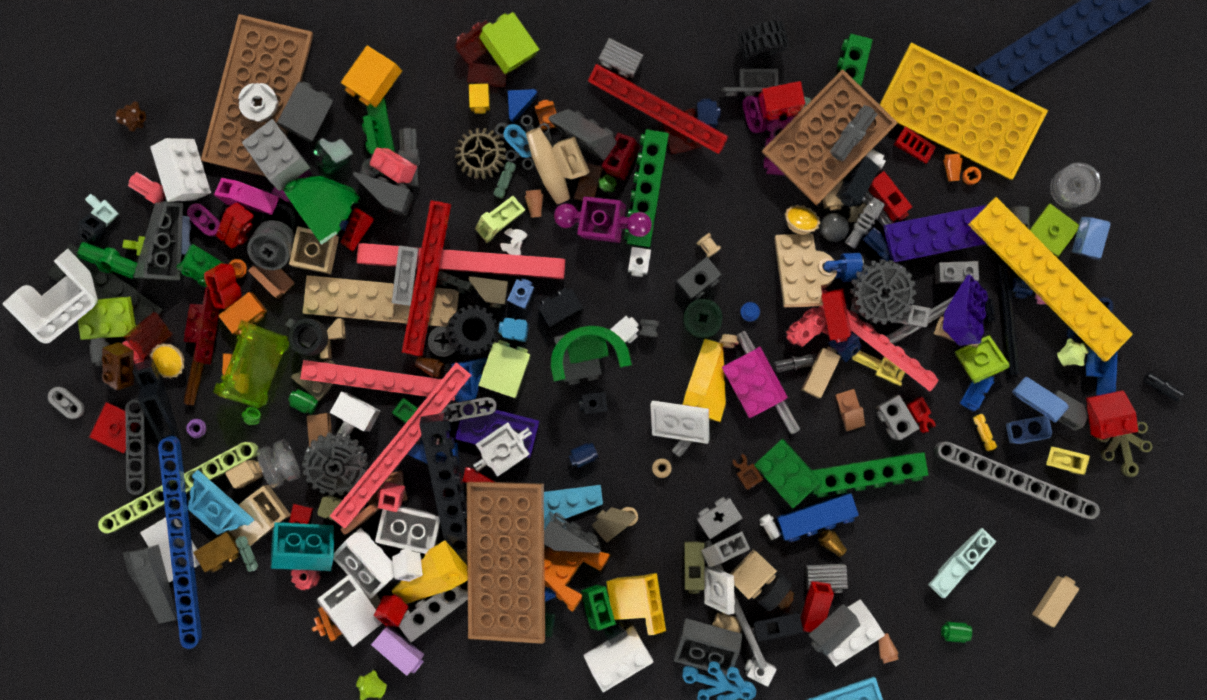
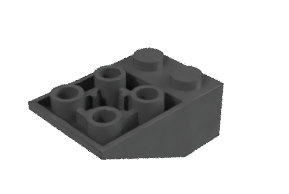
M364 171L353 173L389 212L404 217L408 216L414 198L408 186L401 183L393 185L389 182L390 180L383 177L375 179L370 173Z
M552 512L548 513L544 520L545 545L556 551L600 553L599 540H597L598 537L591 532L585 533L581 530V526L574 522L570 524L565 521V517L558 512H555V514Z

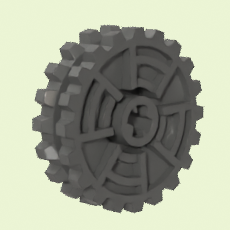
M880 259L879 263L873 260L870 261V266L863 265V270L861 272L857 271V278L852 279L851 282L854 287L850 289V293L853 294V297L850 299L852 303H855L854 308L859 311L860 315L867 320H871L873 323L880 322L881 324H886L888 320L893 323L895 318H903V313L909 312V305L914 304L915 301L912 299V296L916 295V290L913 289L915 281L910 279L912 275L906 271V268L891 260L885 261Z
M330 432L327 433L326 437L318 436V441L314 439L311 441V447L308 446L306 449L302 467H305L303 475H307L306 481L313 483L312 488H319L320 493L323 494L329 492L331 496H334V493H338L341 496L345 491L348 493L365 474L368 466L366 461L367 453H363V446H358V440H351L350 435L344 437L341 433L337 432L336 435H332Z

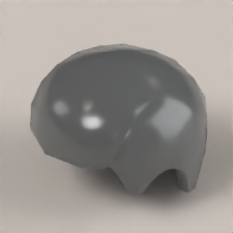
M828 213L822 216L821 224L818 228L819 233L830 242H839L845 239L849 233V223L846 218L838 213Z

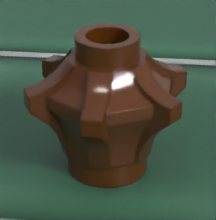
M133 102L130 106L126 105L123 109L117 110L116 120L118 123L127 126L130 131L135 132L136 128H143L146 114L145 111L139 108V102Z

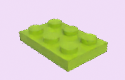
M131 296L98 299L97 304L78 319L81 340L136 335L137 331Z

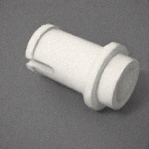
M767 514L759 519L761 522L760 526L764 527L770 539L773 540L779 537L781 532L775 525L773 516Z

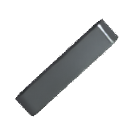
M136 398L128 402L125 408L126 487L128 492L133 495L140 494L147 484L146 416L142 408L139 413H134L131 410L132 403L139 404ZM133 422L141 425L139 432H134L131 429ZM139 442L141 450L134 451L131 448V443ZM138 461L142 467L140 470H134L131 463ZM132 481H140L141 489H134L131 485Z

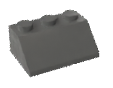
M567 109L548 118L562 136L567 139L575 137L580 147L603 161L617 143L611 130L606 127L604 129L600 128V125L592 119L586 120V117L579 111L573 112Z

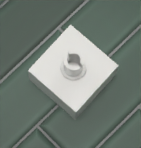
M341 392L330 413L344 421L338 433L345 437L350 435L354 427L362 431H371L381 411L349 393Z

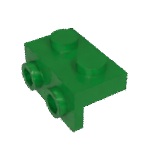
M193 244L189 246L183 261L177 264L176 268L183 275L192 277L197 280L198 284L206 287L204 272L223 262Z

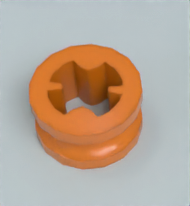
M976 167L966 169L962 174L964 183L974 185L979 182L981 171ZM974 172L976 178L970 180V176H967V174Z

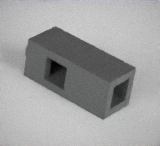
M842 604L809 634L812 640L811 646L818 653L821 651L827 656L861 626L857 616Z

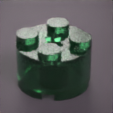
M707 299L693 301L683 314L685 330L697 339L713 336L722 324V311L715 302ZM699 315L707 317L705 324L698 321Z

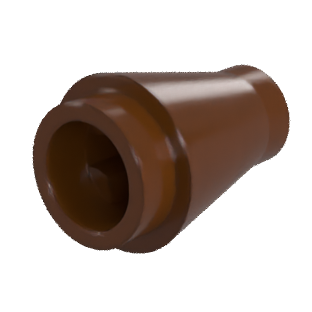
M419 356L415 362V367L433 378H440L444 372L445 364L441 360Z

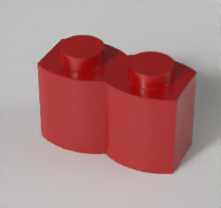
M221 263L204 272L205 282L210 290V298L215 308L225 309L241 298V289L236 283V272L231 264Z

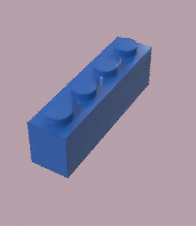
M845 493L776 517L783 539L793 542L799 540L800 535L807 533V536L817 534L818 529L825 527L828 530L836 527V523L842 521L844 524L855 520L854 517L859 516L852 494Z

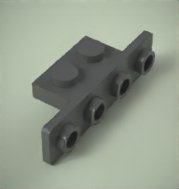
M739 69V87L721 88V92H726V96H737V92H745V96H756V92H761L763 88L778 86V69Z

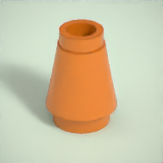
M960 154L945 155L943 162L948 181H959L962 165Z

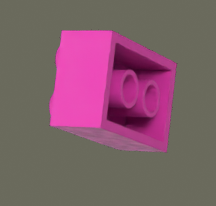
M761 347L722 367L749 418L788 398Z

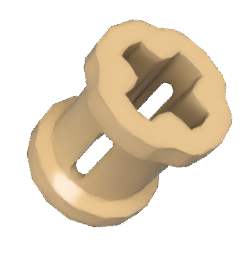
M710 233L696 243L702 247L708 258L721 249L712 240Z

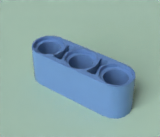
M1024 377L1012 391L1021 401L1053 422H1057L1069 408L1066 402L1028 377Z

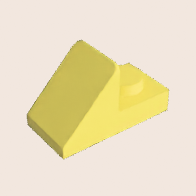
M1051 446L1046 465L1071 473L1085 475L1090 456Z

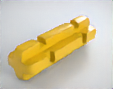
M984 415L974 416L973 420L975 425H978L977 430L982 442H985V449L987 451L996 449L997 446L995 441L992 440L993 436L989 426L985 424L986 419Z

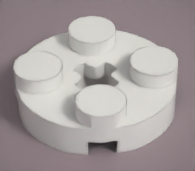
M264 83L248 84L239 94V109L241 113L249 120L259 123L270 119L275 114L279 105L275 92ZM256 98L258 100L261 98L263 99L261 106H254V100Z

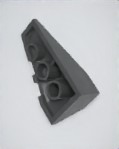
M159 544L124 552L123 556L127 571L158 623L177 620V613Z

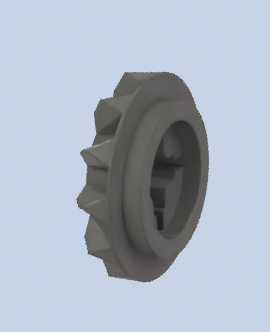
M442 326L435 328L430 333L428 345L434 354L445 357L454 353L455 350L453 349L454 346H450L448 343L445 344L444 350H442V344L435 342L442 339L444 333L445 336L448 333L446 327Z

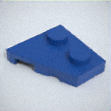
M487 357L457 362L472 376L455 395L456 402L476 398L478 385L482 377L481 371L483 364L487 362Z

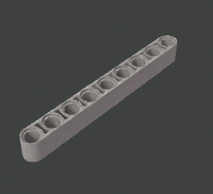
M939 442L934 448L935 455L942 460L1074 515L1087 519H1095L1099 515V506L1090 500L953 443ZM944 445L949 449L946 456L941 453V448ZM961 453H964L966 455V461L964 463H961L959 461V455ZM980 460L984 463V468L981 471L977 468V463ZM997 468L1002 470V475L999 478L995 476ZM1017 475L1020 481L1017 485H1014L1013 478ZM1035 482L1038 488L1037 491L1033 493L1031 491V485ZM1051 490L1055 492V498L1053 500H1050L1049 498V492ZM1071 497L1073 505L1068 507L1067 500ZM1087 505L1091 508V512L1088 515L1085 513Z

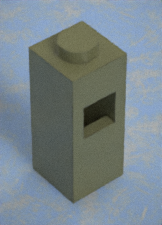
M684 541V589L688 590V593H700V590H705L704 555L701 551L704 549L703 541Z

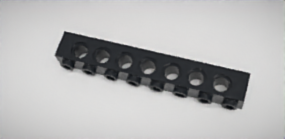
M445 413L421 416L419 426L444 541L446 540L464 563H468L467 508H464L466 498L465 492L460 489V485H462L461 474L457 473L456 470L458 458L457 455H453L452 449H455L453 437L450 438L448 432L451 431L450 421L446 419ZM440 434L442 438L438 439L435 438L433 435ZM443 452L446 456H439L437 453ZM442 470H447V471H449L450 473H449V474H443L441 471H442ZM446 488H451V489H453L454 491L448 492V491H446L445 489H446ZM449 506H456L457 508L451 509ZM453 523H458L460 526H454ZM461 540L464 543H457L456 541Z

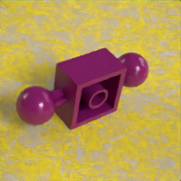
M584 196L581 212H578L571 204H561L554 212V220L560 227L570 228L579 223L577 234L584 239L620 243L623 228L628 229L636 237H643L650 232L652 227L650 217L643 212H636L630 217H624L626 205L619 200Z

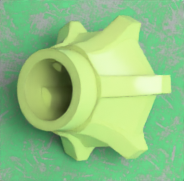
M1070 338L1057 355L1064 367L1073 364L1084 366L1085 354L1089 352L1084 343L1079 344Z

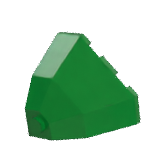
M322 176L298 178L288 182L285 188H283L286 196L321 245L338 234L341 229L339 224L342 220L345 221L352 211L351 205L357 203L360 198L353 188Z

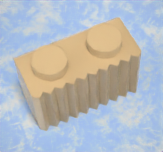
M249 460L244 461L225 473L233 488L237 489L246 487L262 478L264 470L259 462Z

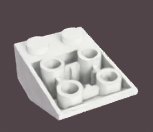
M350 574L317 599V602L352 647L382 624L373 616L376 609Z

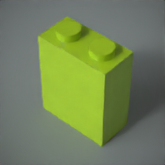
M514 12L509 15L506 13L501 15L494 24L491 22L486 24L479 36L505 75L535 57L540 50Z

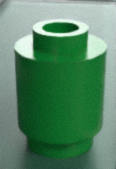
M297 389L296 392L292 391L288 398L290 407L311 415L319 402L314 396L300 389Z
M947 621L942 626L941 635L945 641L965 643L972 638V628L966 623Z

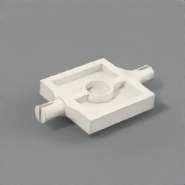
M507 422L476 444L483 459L473 464V466L477 467L476 470L479 471L488 465L498 477L530 455L524 446L523 440L532 435L531 431L528 432L529 428L527 427L518 434Z

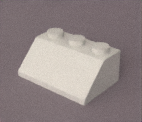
M861 599L847 607L857 616L861 626L827 655L835 667L885 636Z
M633 625L626 629L628 635L612 645L607 640L583 655L602 692L653 663V658Z

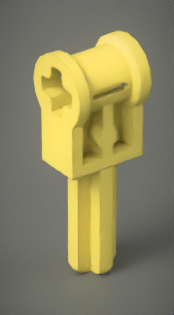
M862 351L852 356V360L876 370V376L898 386L902 385L901 381L905 372L886 357L879 360Z

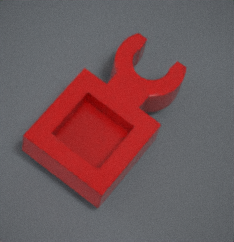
M922 396L917 397L906 406L915 422L919 423L922 433L929 432L927 425L929 428L936 426L934 420L928 417L931 411Z

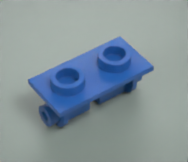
M990 376L975 384L972 381L960 404L972 412L979 409L985 398L983 394L987 393L991 385L994 384V377Z

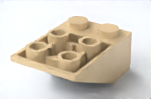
M264 485L239 504L254 521L248 526H239L230 532L235 539L245 536L248 544L251 546L273 530L274 522L282 523L291 514L271 487Z
M753 549L730 574L734 576L735 586L748 599L751 597L754 599L761 593L762 590L760 588L765 583L769 584L776 577L774 574L777 571Z

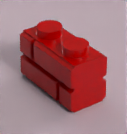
M235 202L225 210L216 236L225 241V244L230 248L243 245L248 238L246 233L253 227L251 223L253 214L248 210H244L241 204Z

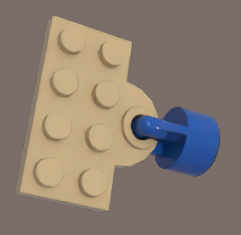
M813 234L775 235L774 240L784 307L822 306L821 288L831 285L834 279H841L842 282H852V279L857 278L856 272L863 270L864 259L860 253H842L840 260L834 261L830 255L815 250Z

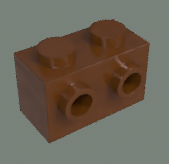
M120 342L102 347L103 382L116 390L134 385V374L132 372L134 351Z

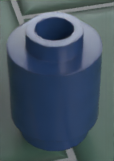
M593 443L583 444L571 450L572 454L569 455L573 466L577 465L578 468L595 461L594 458L599 457Z

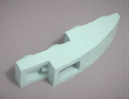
M983 528L979 529L938 570L939 573L928 585L941 598H946L965 574L978 564L996 541Z

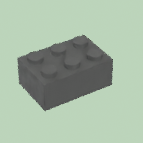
M685 618L676 645L674 662L707 671L710 662H718L720 669L727 676L728 668L734 667L738 658L742 634Z

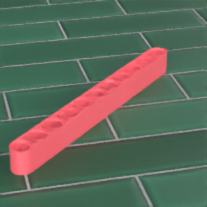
M359 243L357 263L396 267L399 246ZM419 248V252H418L417 268H418V264H419V259H420V254H421V248ZM442 250L439 270L564 279L566 260L548 257Z

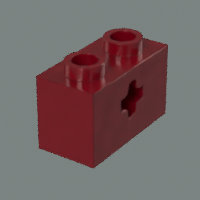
M617 133L615 137L617 143L604 160L602 168L608 175L625 181L640 146L634 138Z

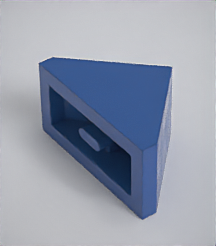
M535 89L508 91L510 122L514 124L538 97V92Z

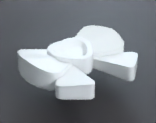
M509 228L504 233L513 239L511 244H500L502 251H507L510 255H521L520 248L522 247L523 240L528 235L522 230Z

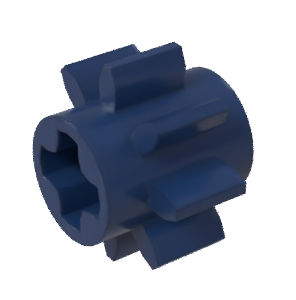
M1020 277L1013 279L1011 291L1016 292L1015 297L1024 299L1027 295H1032L1033 290Z

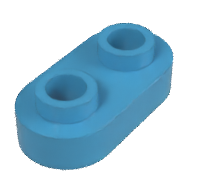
M508 125L504 130L505 140L522 157H532L530 151L526 152L524 150V146L528 144L526 132L518 125ZM513 130L517 131V137L515 138L511 136Z

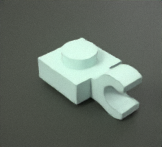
M92 194L85 199L94 208L91 213L104 221L106 227L120 215L106 200L100 203Z

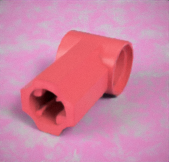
M137 172L131 176L128 184L130 188L144 195L146 199L154 204L165 200L166 196L162 185L152 182Z

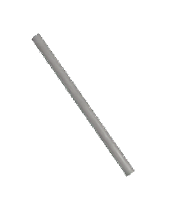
M711 540L704 542L705 548L712 545ZM721 564L714 566L715 568L724 571ZM734 593V612L760 669L767 667V664Z

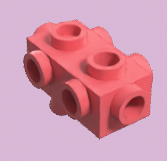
M813 307L807 310L799 321L794 322L789 327V330L786 331L788 334L786 338L789 342L803 347L815 335H819L821 332L829 336L824 309Z

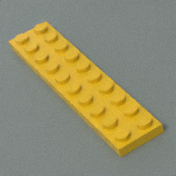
M997 197L993 198L968 224L1104 362L1108 361L1133 335Z

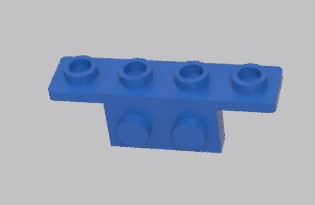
M1087 345L1089 353H1087V363L1085 366L1086 376L1097 377L1096 395L1116 392L1118 350L1108 361L1104 362Z

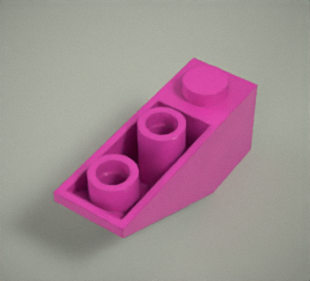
M221 178L214 193L226 205L231 206L238 202L244 209L271 215L279 200V197L226 178Z

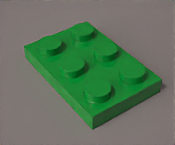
M781 439L754 465L792 508H795L822 483L784 439Z

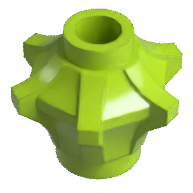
M372 670L368 675L358 678L356 687L359 688L361 700L370 697L381 699L387 684L383 683L377 676L376 671Z

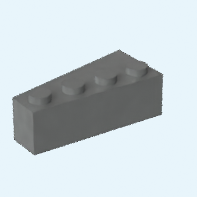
M165 201L155 203L133 278L180 280V270L176 266L181 263L183 203Z

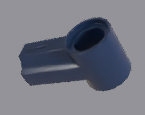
M873 228L862 240L877 253L876 255L879 259L891 260L886 238L876 228Z

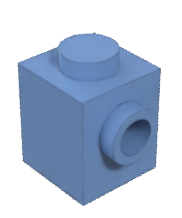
M523 278L521 281L516 279L507 301L526 310L535 290L532 282Z

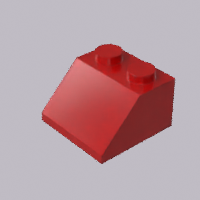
M1123 390L1086 398L1092 436L1106 439L1138 432L1136 412Z

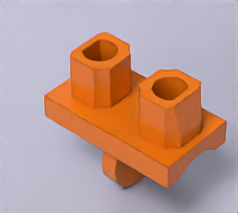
M322 607L318 608L323 623L319 616L314 618L316 626L311 628L312 631L318 630L320 636L326 635L325 627L330 641L336 640L342 634L335 624L333 625L331 618Z

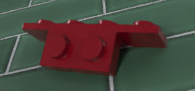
M208 286L205 288L203 304H190L184 336V342L196 343L194 362L211 364L220 308H215L211 301Z

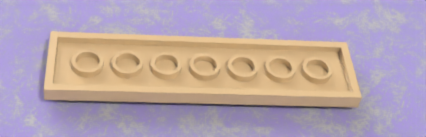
M308 275L306 278L303 314L407 324L410 306L392 303L394 288L392 283ZM435 288L428 326L446 327L449 324L448 320L458 311L459 292L455 291V289Z

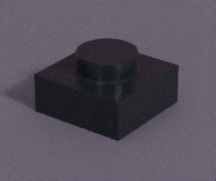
M620 619L615 620V625L603 629L611 645L628 635Z

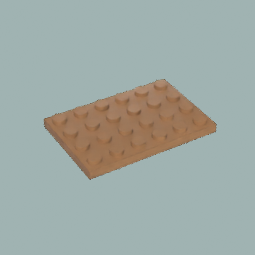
M842 69L762 150V153L817 205L898 122ZM864 105L870 106L878 115L867 128L866 134L860 142L852 148L843 162L837 160L829 151Z

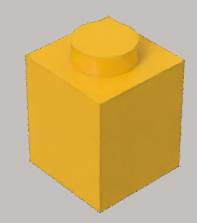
M469 84L470 109L476 114L490 111V90L488 84Z

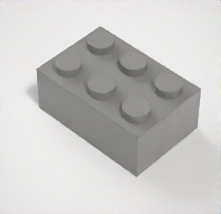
M273 119L242 141V144L268 180L279 191L285 188L288 182L295 180L310 168Z

